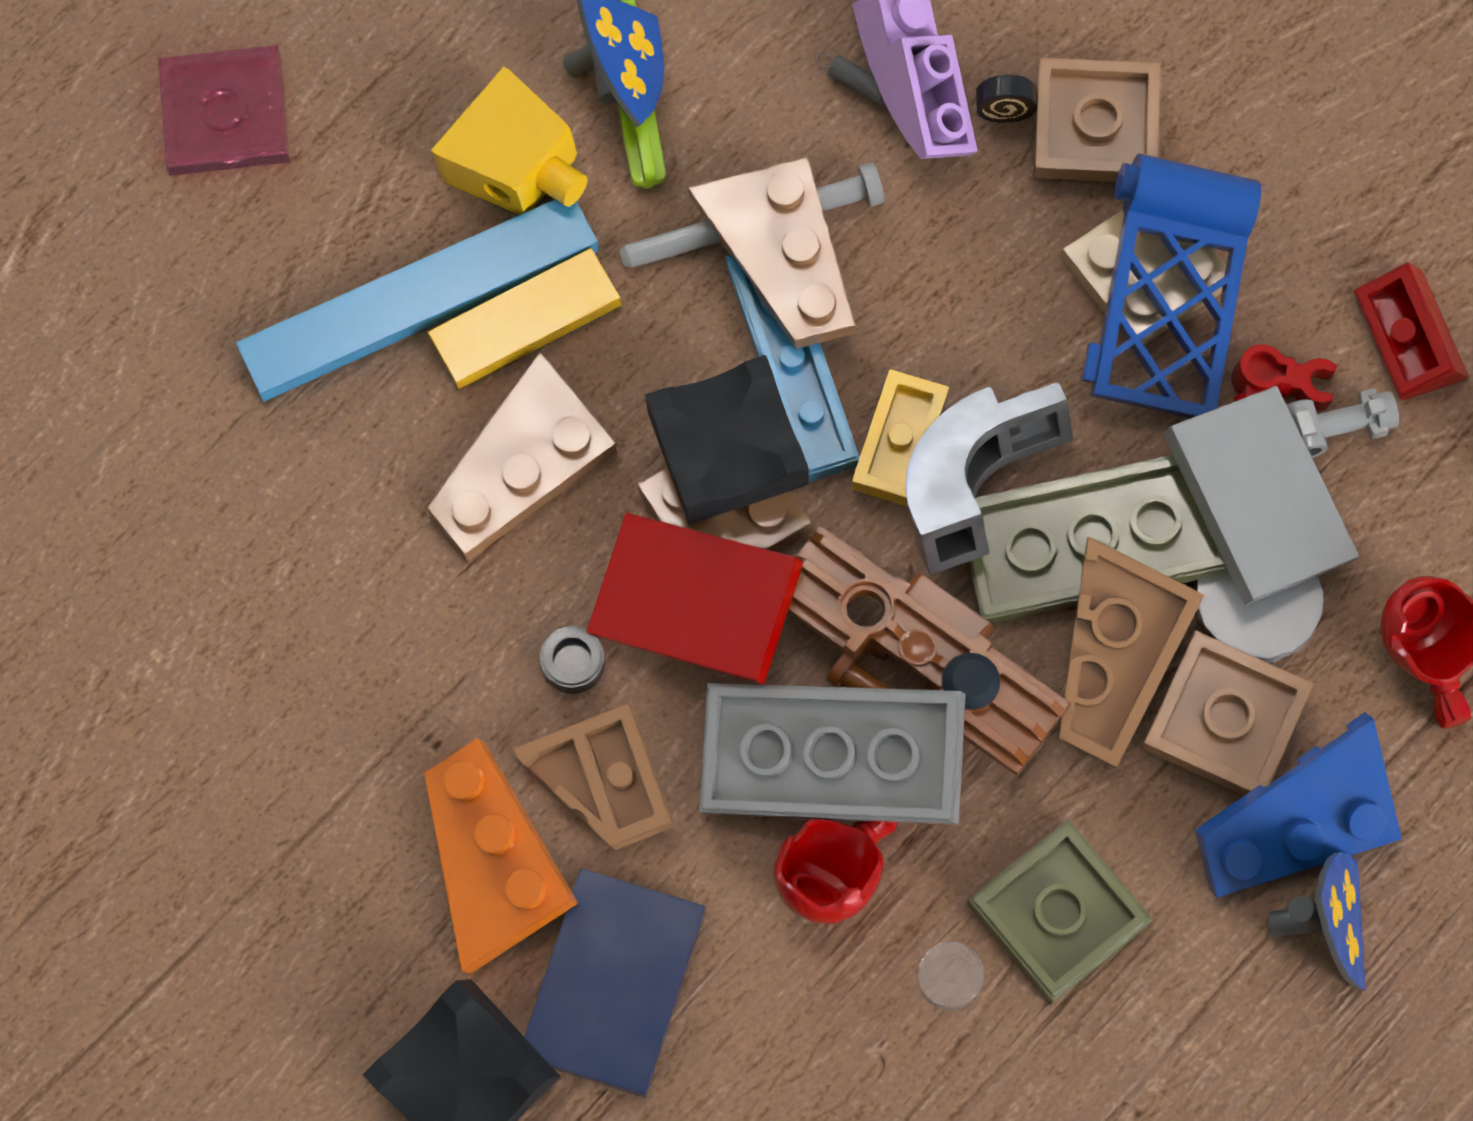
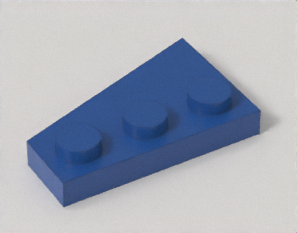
M1364 712L1346 725L1348 730L1321 749L1315 746L1296 759L1298 765L1267 787L1257 786L1195 829L1209 889L1217 898L1322 865L1334 853L1341 852L1351 856L1402 839L1374 718Z

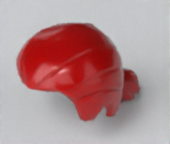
M1434 576L1412 578L1397 588L1385 604L1380 624L1383 645L1391 659L1402 670L1413 678L1430 684L1431 693L1434 694V718L1440 728L1447 729L1459 726L1472 718L1471 708L1459 690L1461 687L1459 677L1473 666V600L1458 585L1449 580Z
M823 818L810 819L805 822L795 837L790 835L782 843L774 864V884L784 904L796 915L819 924H835L855 916L871 899L883 873V854L877 846L878 840L892 833L899 822L859 821L855 822L852 826Z

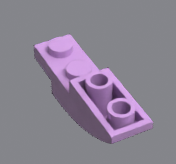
M858 0L853 3L852 6L860 38L878 89L893 120L919 158L970 156L978 152L953 36H938L930 0Z

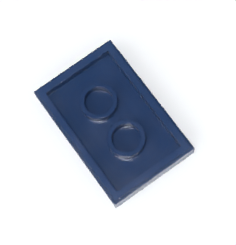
M580 868L572 892L578 904L565 913L524 1037L554 1070L646 1098L702 925L706 907Z

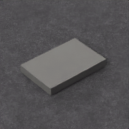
M1277 386L1172 425L1163 432L1244 605L1349 564L1360 557Z

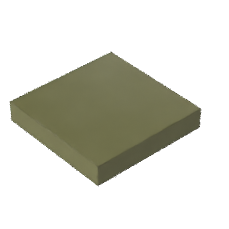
M1069 820L1065 821L967 901L969 908L1050 1005L1055 1003L1150 926L1154 920Z

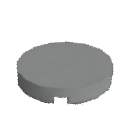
M1230 574L1198 579L1195 586L1196 591L1204 594L1195 614L1198 623L1200 624L1201 622L1202 628L1207 635L1269 664L1282 660L1283 657L1293 654L1296 650L1298 651L1306 645L1322 616L1323 589L1318 576L1248 605H1244Z

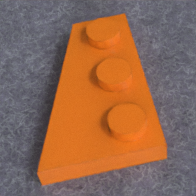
M476 738L424 773L461 971L470 975L578 904L489 747L479 738Z

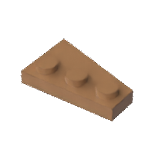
M1088 536L1063 696L1071 704L1060 718L1057 739L1114 769L1117 768L1204 594Z

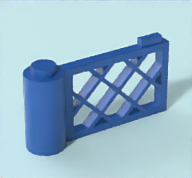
M1137 154L1132 164H1122L1115 184L1114 198L1123 201L1124 218L1100 344H1088L1081 381L1092 383L1090 393L1092 397L1193 418L1217 409L1248 237L1254 227L1260 206L1261 184L1260 181L1149 155ZM1137 231L1159 236L1173 258L1148 274L1134 254ZM1177 240L1193 243V245L1183 251ZM1203 246L1229 252L1224 277L1210 287H1207L1188 258L1189 255ZM1175 264H1178L1198 295L1172 311L1152 280ZM1131 270L1138 281L1127 288ZM1142 287L1162 318L1136 334L1123 315L1122 310L1125 297ZM1222 287L1218 304L1212 293ZM1202 300L1216 321L1213 337L1196 348L1176 316ZM1164 324H1167L1187 355L1160 371L1141 340ZM1120 330L1126 342L1115 349L1118 331ZM1129 347L1132 348L1151 377L1135 389L1109 384L1113 358ZM1211 347L1207 364L1201 353ZM1190 360L1205 382L1201 404L1180 400L1165 378ZM1155 384L1162 395L1143 391Z

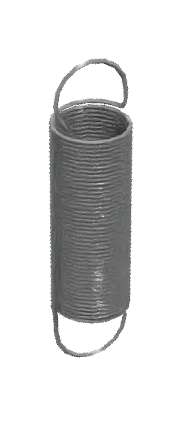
M841 55L833 58L834 60L830 67L820 63L822 66L829 68L827 75L880 107L885 104L875 78L870 72Z

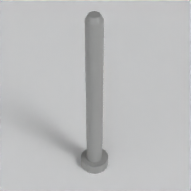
M870 162L858 166L859 176L816 188L822 210L827 211L866 199L869 207L885 203L881 180L875 164ZM707 220L626 244L619 250L623 267L635 268L716 244L720 240L719 235Z

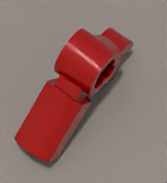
M1257 344L1248 348L1233 368L1231 381L1235 391L1239 394L1234 397V402L1277 386L1284 400L1288 396L1295 397L1297 401L1312 400L1316 411L1325 410L1332 403L1333 394L1316 390L1311 384V378L1317 377L1330 380L1336 372L1337 364L1323 358L1311 359L1305 364L1295 363L1294 357L1282 355L1276 348L1269 345Z

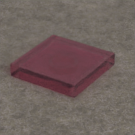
M278 45L158 58L165 161L170 176L290 162L282 62Z

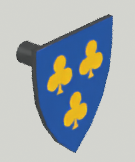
M577 0L587 45L564 57L563 64L565 70L571 77L577 78L594 69L599 101L604 104L618 102L633 124L638 127L655 110L662 92L664 60L657 16L620 0Z
M1334 853L1326 859L1319 874L1314 896L1315 902L1306 896L1293 898L1287 910L1270 911L1269 928L1273 937L1324 933L1332 958L1341 976L1358 991H1366L1358 861L1348 854Z

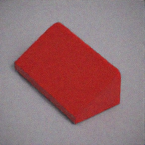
M1407 262L1353 290L1401 400L1404 401L1456 384L1469 377L1421 269Z

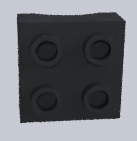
M766 355L745 361L729 371L703 381L677 387H666L645 394L647 412L688 525L809 485V467L788 419Z
M472 979L456 980L438 998L423 1018L362 1074L409 1121H517L561 1077Z

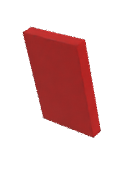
M626 512L586 632L603 640L764 685L804 562L794 556Z

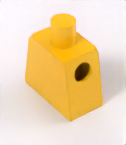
M504 66L430 150L442 181L517 215L532 210L545 194H548L564 206L570 207L578 201L587 185V176L571 166L576 158L577 150L569 126L514 73Z

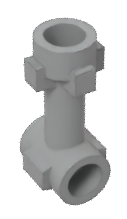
M1375 388L1360 391L1358 405L1317 414L1312 400L1295 401L1287 404V408L1311 457L1314 458L1327 451L1328 446L1325 440L1327 437L1363 429L1368 431L1371 439L1387 436L1389 429L1397 428L1399 426V412L1393 394L1390 391L1376 393Z

